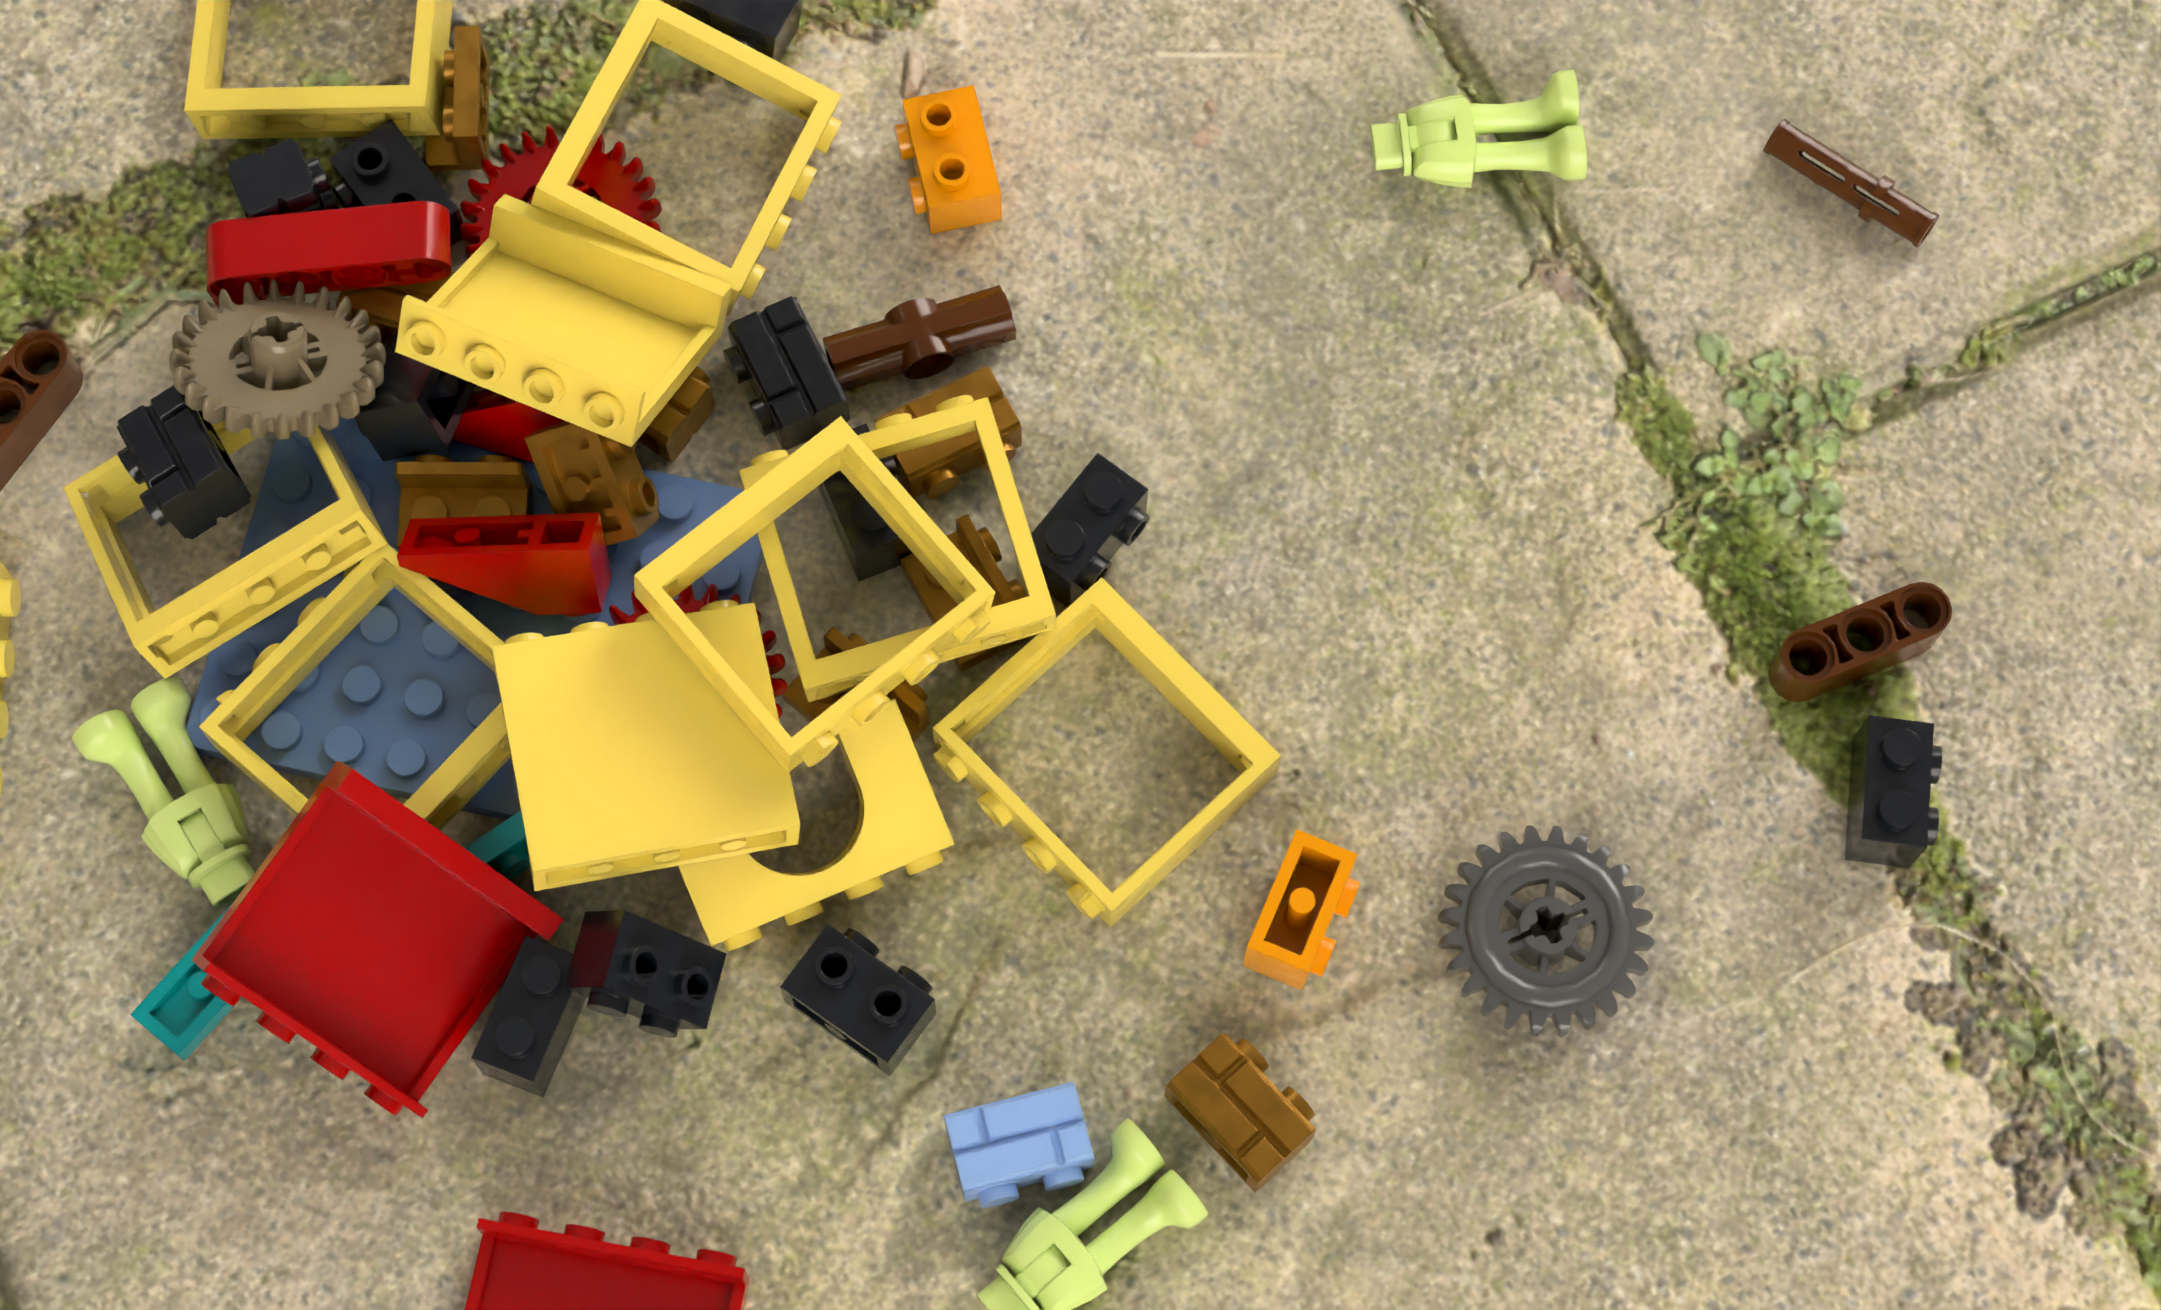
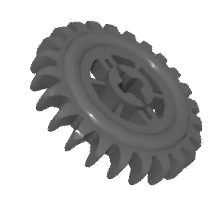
M1528 825L1523 833L1522 844H1519L1510 833L1501 832L1498 837L1500 853L1485 844L1478 845L1475 855L1482 867L1469 862L1460 863L1457 873L1468 885L1450 884L1444 890L1446 898L1460 905L1443 909L1438 915L1440 923L1449 924L1457 928V930L1441 937L1438 945L1439 948L1455 949L1461 952L1450 961L1446 972L1451 975L1469 971L1471 976L1464 984L1461 996L1468 997L1483 990L1487 995L1480 1010L1482 1016H1487L1500 1005L1505 1006L1504 1027L1506 1030H1510L1521 1015L1524 1014L1528 1015L1530 1034L1533 1037L1539 1035L1546 1018H1552L1558 1036L1564 1037L1570 1028L1571 1015H1575L1581 1022L1582 1027L1589 1031L1595 1024L1593 1006L1595 1005L1601 1009L1606 1016L1614 1017L1618 1011V1006L1612 991L1621 994L1624 998H1632L1636 993V988L1626 973L1643 976L1648 971L1647 963L1634 951H1648L1654 946V940L1651 936L1637 930L1638 927L1650 923L1653 915L1648 910L1633 908L1632 905L1644 895L1645 890L1639 885L1624 887L1622 881L1628 875L1631 869L1630 866L1623 863L1609 868L1606 863L1611 852L1610 847L1604 845L1592 854L1587 852L1588 836L1583 832L1576 836L1571 845L1565 843L1563 831L1559 826H1553L1547 841H1542L1536 828ZM1547 884L1545 896L1534 899L1526 906L1512 896L1524 887ZM1555 886L1569 891L1578 897L1580 902L1569 905L1563 900L1555 898ZM1505 905L1517 919V922L1513 929L1500 933L1501 909ZM1582 913L1584 914V915L1581 916V917H1578V918L1575 917V918H1573V919H1570V918H1572V917H1574V916H1577V915H1579V914H1582ZM1537 922L1544 931L1553 928L1555 931H1558L1552 944H1550L1545 935L1537 937L1530 935ZM1593 925L1594 936L1592 949L1589 953L1576 944L1574 940L1578 930ZM1518 955L1527 964L1536 966L1537 972L1530 971L1522 966L1512 956ZM1564 956L1582 962L1567 972L1547 974V967L1555 965Z

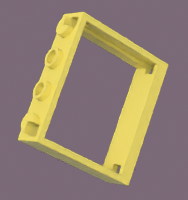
M197 0L184 112L203 139L363 137L391 119L404 136L441 135L445 94L444 51L449 50L453 0H417L409 85L221 88L231 0Z
M639 0L537 184L531 205L732 284L726 313L729 316L740 295L751 300L767 269L757 263L764 247L766 246L775 252L778 249L792 221V218L782 214L790 197L802 202L817 172V169L808 165L815 149L825 154L828 152L842 124L841 120L832 116L842 95L660 0ZM651 41L807 121L731 268L572 187Z
M225 420L212 424L229 455L256 439L251 437V429L244 428L239 433L226 431ZM320 425L315 426V435L308 436V439L339 500L156 611L116 525L122 519L144 507L139 495L148 490L146 483L137 484L125 469L117 454L63 487L134 648L164 679L388 544L331 430H326ZM87 492L89 498L86 499L82 494Z
M970 395L953 397L936 406L937 412L914 419L908 413L892 415L875 423V430L858 435L878 459H882L977 431L1028 597L991 607L990 612L987 614L991 621L987 627L964 645H961L955 639L937 654L941 659L940 663L1056 629L1055 609L988 397L975 401ZM774 450L763 453L751 460V467L739 470L744 490L789 456L786 450ZM772 521L757 533L808 702L853 689L931 627L927 626L816 660L775 521Z
M841 416L634 575V594L636 598L787 773L801 762H804L808 767H812L824 759L839 743L834 737L854 720L859 726H863L874 719L889 704L890 699L886 695L905 679L911 686L924 679L940 663L941 659L937 654L955 639L961 645H964L980 634L991 621L987 614L991 610L995 591ZM840 469L958 605L791 737L673 601V598Z
M389 544L365 557L359 564L356 563L344 571L342 582L326 598L321 596L309 603L298 618V626L281 644L273 643L259 654L252 665V673L234 691L227 690L219 695L216 700L220 705L199 726L210 743L294 817L298 815L309 799L245 745L243 741L394 587L495 672L492 646L501 645L504 642L428 577L400 567L397 559L398 552ZM502 703L487 716L403 804L440 831L511 757Z
M1102 577L1056 617V629L1037 634L933 727L934 747L938 750L933 754V757L940 768L957 783L965 778L980 793L981 796L977 799V803L983 812L1000 828H1004L1009 823L1022 836L1025 842L1021 847L1033 864L1045 874L1054 869L1070 886L1066 894L1077 909L1091 920L1099 915L1110 928L1277 774L1281 755ZM1094 628L1241 773L1113 892L1071 852L966 744Z

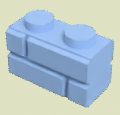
M1074 1082L944 1115L946 1132L964 1201L979 1199L981 1208H990L1012 1202L1020 1197L1017 1188L1044 1182L1046 1191H1055L1077 1185L1084 1181L1082 1171L1094 1168V1154Z

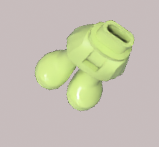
M1562 70L1551 74L1542 94L1528 101L1507 104L1469 103L1463 95H1454L1415 106L1407 110L1406 114L1399 113L1397 114L1396 122L1371 124L1370 135L1375 171L1401 168L1403 176L1414 175L1416 178L1426 182L1469 188L1472 187L1475 172L1490 170L1549 172L1564 181H1583L1587 173V149L1584 129L1582 125H1577L1579 118V92L1575 71ZM1533 132L1553 133L1544 138L1525 141L1476 142V136Z
M169 677L161 679L140 691L133 698L130 707L144 731L164 757L185 795L176 800L172 798L147 755L138 732L124 711L115 709L92 717L74 732L72 739L78 751L87 760L111 765L124 779L148 820L141 838L153 853L180 877L188 879L192 888L202 887L213 907H220L237 898L254 875L255 871L248 861L253 852L247 845L249 843V834L242 805L234 785L217 784L199 757L187 732L186 719L191 704L189 690L181 678Z
M1127 1118L1115 1128L1110 1136L1112 1158L1104 1170L1080 1193L1052 1214L1038 1207L1024 1222L1004 1252L1001 1261L1006 1267L999 1264L994 1269L999 1276L976 1296L987 1310L1074 1309L1106 1291L1107 1286L1103 1275L1124 1255L1150 1235L1166 1226L1190 1229L1201 1223L1209 1216V1213L1186 1182L1175 1171L1170 1169L1158 1179L1128 1212L1086 1246L1081 1242L1078 1236L1134 1189L1153 1178L1166 1165L1152 1142L1133 1121Z

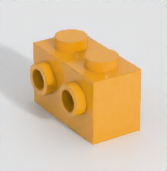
M974 85L903 99L904 123L894 125L896 142L901 161L909 159L913 161L916 177L907 179L911 204L915 215L926 214L930 234L1002 220L1001 190Z
M1296 829L1246 947L1242 966L1303 991L1310 973L1322 977L1337 942L1326 936L1334 914L1347 918L1361 884L1360 881L1350 878L1358 854Z

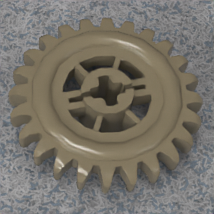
M275 279L270 282L266 300H259L254 294L251 284L246 282L243 288L244 304L242 305L232 302L228 292L222 289L219 294L220 314L213 312L205 300H201L198 305L199 324L191 315H185L182 321V332L176 331L173 334V350L169 356V365L171 372L174 374V387L179 393L185 395V404L192 410H202L203 419L211 424H217L225 420L226 431L239 433L244 428L251 429L252 438L261 439L267 432H274L278 440L289 439L291 431H298L303 437L315 435L314 427L318 425L326 430H332L339 426V417L352 419L360 413V405L369 404L375 398V388L379 387L384 381L383 366L386 363V352L383 344H381L379 328L375 325L369 328L367 311L360 310L351 320L352 307L348 296L343 297L338 307L330 311V296L326 286L321 288L318 298L314 302L307 303L305 302L304 284L301 280L296 283L295 292L289 300L282 298ZM240 352L247 355L246 357L234 359ZM323 370L318 377H315L312 373Z

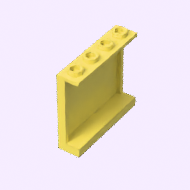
M504 194L494 205L489 238L427 302L410 295L403 299L395 352L632 447L722 336L733 285Z
M720 600L703 606L699 612L685 614L779 722L755 602L738 605V602L733 600ZM650 613L641 615L633 623L609 626L605 622H588L574 627L570 633L543 637L542 634L533 632L517 634L508 638L504 644L492 646L494 670L498 681L534 891L798 844L800 819L790 772L787 773Z

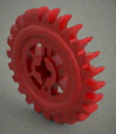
M551 125L546 126L544 146L540 147L536 145L526 131H523L521 134L523 153L520 155L509 149L505 143H500V154L504 162L502 168L491 164L487 159H482L481 168L489 184L479 183L471 178L468 180L469 191L479 202L471 203L464 200L460 203L463 216L474 222L473 224L462 223L459 227L461 237L467 242L475 243L465 248L467 260L489 238L494 205L504 194L526 203L530 199L529 204H531L535 188L560 145ZM601 132L572 187L591 197L593 195L596 196L600 202L661 232L660 225L653 221L662 211L661 204L656 198L649 199L656 189L654 179L647 176L638 181L643 173V163L639 157H634L629 164L623 166L626 150L621 141L616 142L613 149L604 154L605 141Z

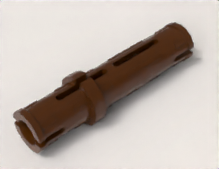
M1783 119L1778 124L1763 149V152L1766 154H1771L1815 184L1860 210L1858 217L1867 223L1872 219L1876 220L1910 241L1917 248L1924 242L1940 216L1894 188V180L1886 175L1881 179L1875 177L1840 155L1837 151L1794 127L1786 119ZM1803 152L1813 157L1817 161L1821 162L1825 166L1829 167L1833 171L1837 172L1838 174L1842 175L1845 178V180H1842L1841 178L1837 177L1836 175L1821 167L1817 163L1813 162L1809 158L1805 157L1803 155ZM1857 185L1862 189L1866 190L1867 192H1869L1877 199L1882 200L1886 204L1898 210L1899 215L1894 211L1890 210L1889 208L1885 207L1879 201L1869 197L1865 193L1858 190Z

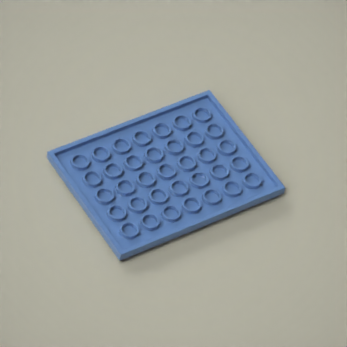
M339 417V426L331 430L388 544L397 552L401 486L395 477L396 462H414V459L421 455H439L449 458L452 462H477L478 458L486 455L509 457L515 462L524 465L533 485L531 515L554 514L533 462L455 440L450 441L447 449L383 462L368 438L359 430L354 418L345 419ZM291 431L289 439L278 440L276 438L238 561L339 500L308 437H303L298 431ZM642 468L644 476L653 482L658 494L659 520L637 538L606 546L612 577L601 613H589L578 617H568L562 614L536 615L437 579L428 578L503 642L514 635L522 633H539L543 637L567 634L574 627L588 622H605L609 626H615L609 613L610 605H615L629 616L634 613L631 600V592L634 590V575L743 492L744 489ZM755 534L691 584L695 600H701L708 586L714 583L718 590V601L730 600L732 595L739 594L742 604L752 602L764 556L758 534ZM344 571L209 652L186 726L189 737L198 754L228 760L210 743L199 727L220 705L216 698L227 690L234 691L252 673V665L259 654L273 643L281 644L298 626V618L306 606L318 597L323 596L326 598L342 582ZM394 587L243 743L275 771L323 781L336 761H339L353 768L389 795L409 799L501 703L498 681L495 672ZM511 757L461 811L507 820L521 811Z

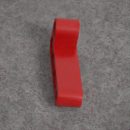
M413 201L217 221L206 229V288L218 309L219 294L222 289L228 292L232 302L237 305L244 304L243 288L246 282L251 284L253 292L259 300H266L270 282L273 279L277 281L279 292L283 297L294 294L296 283L299 280L304 284L305 294L319 293L324 286L328 288L329 292L427 283L439 281L451 274L449 210L435 202Z

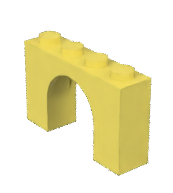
M890 699L886 708L867 724L859 726L854 720L835 735V738L839 741L838 746L857 791L859 814L851 840L834 860L818 869L803 873H785L770 869L758 863L749 853L677 866L710 946L723 942L726 951L740 948L762 938L763 934L759 926L784 916L787 926L794 925L822 913L824 910L820 901L844 891L848 901L883 887L884 884L880 875L905 866L908 875H912L944 861L940 850L954 845V841L896 699Z

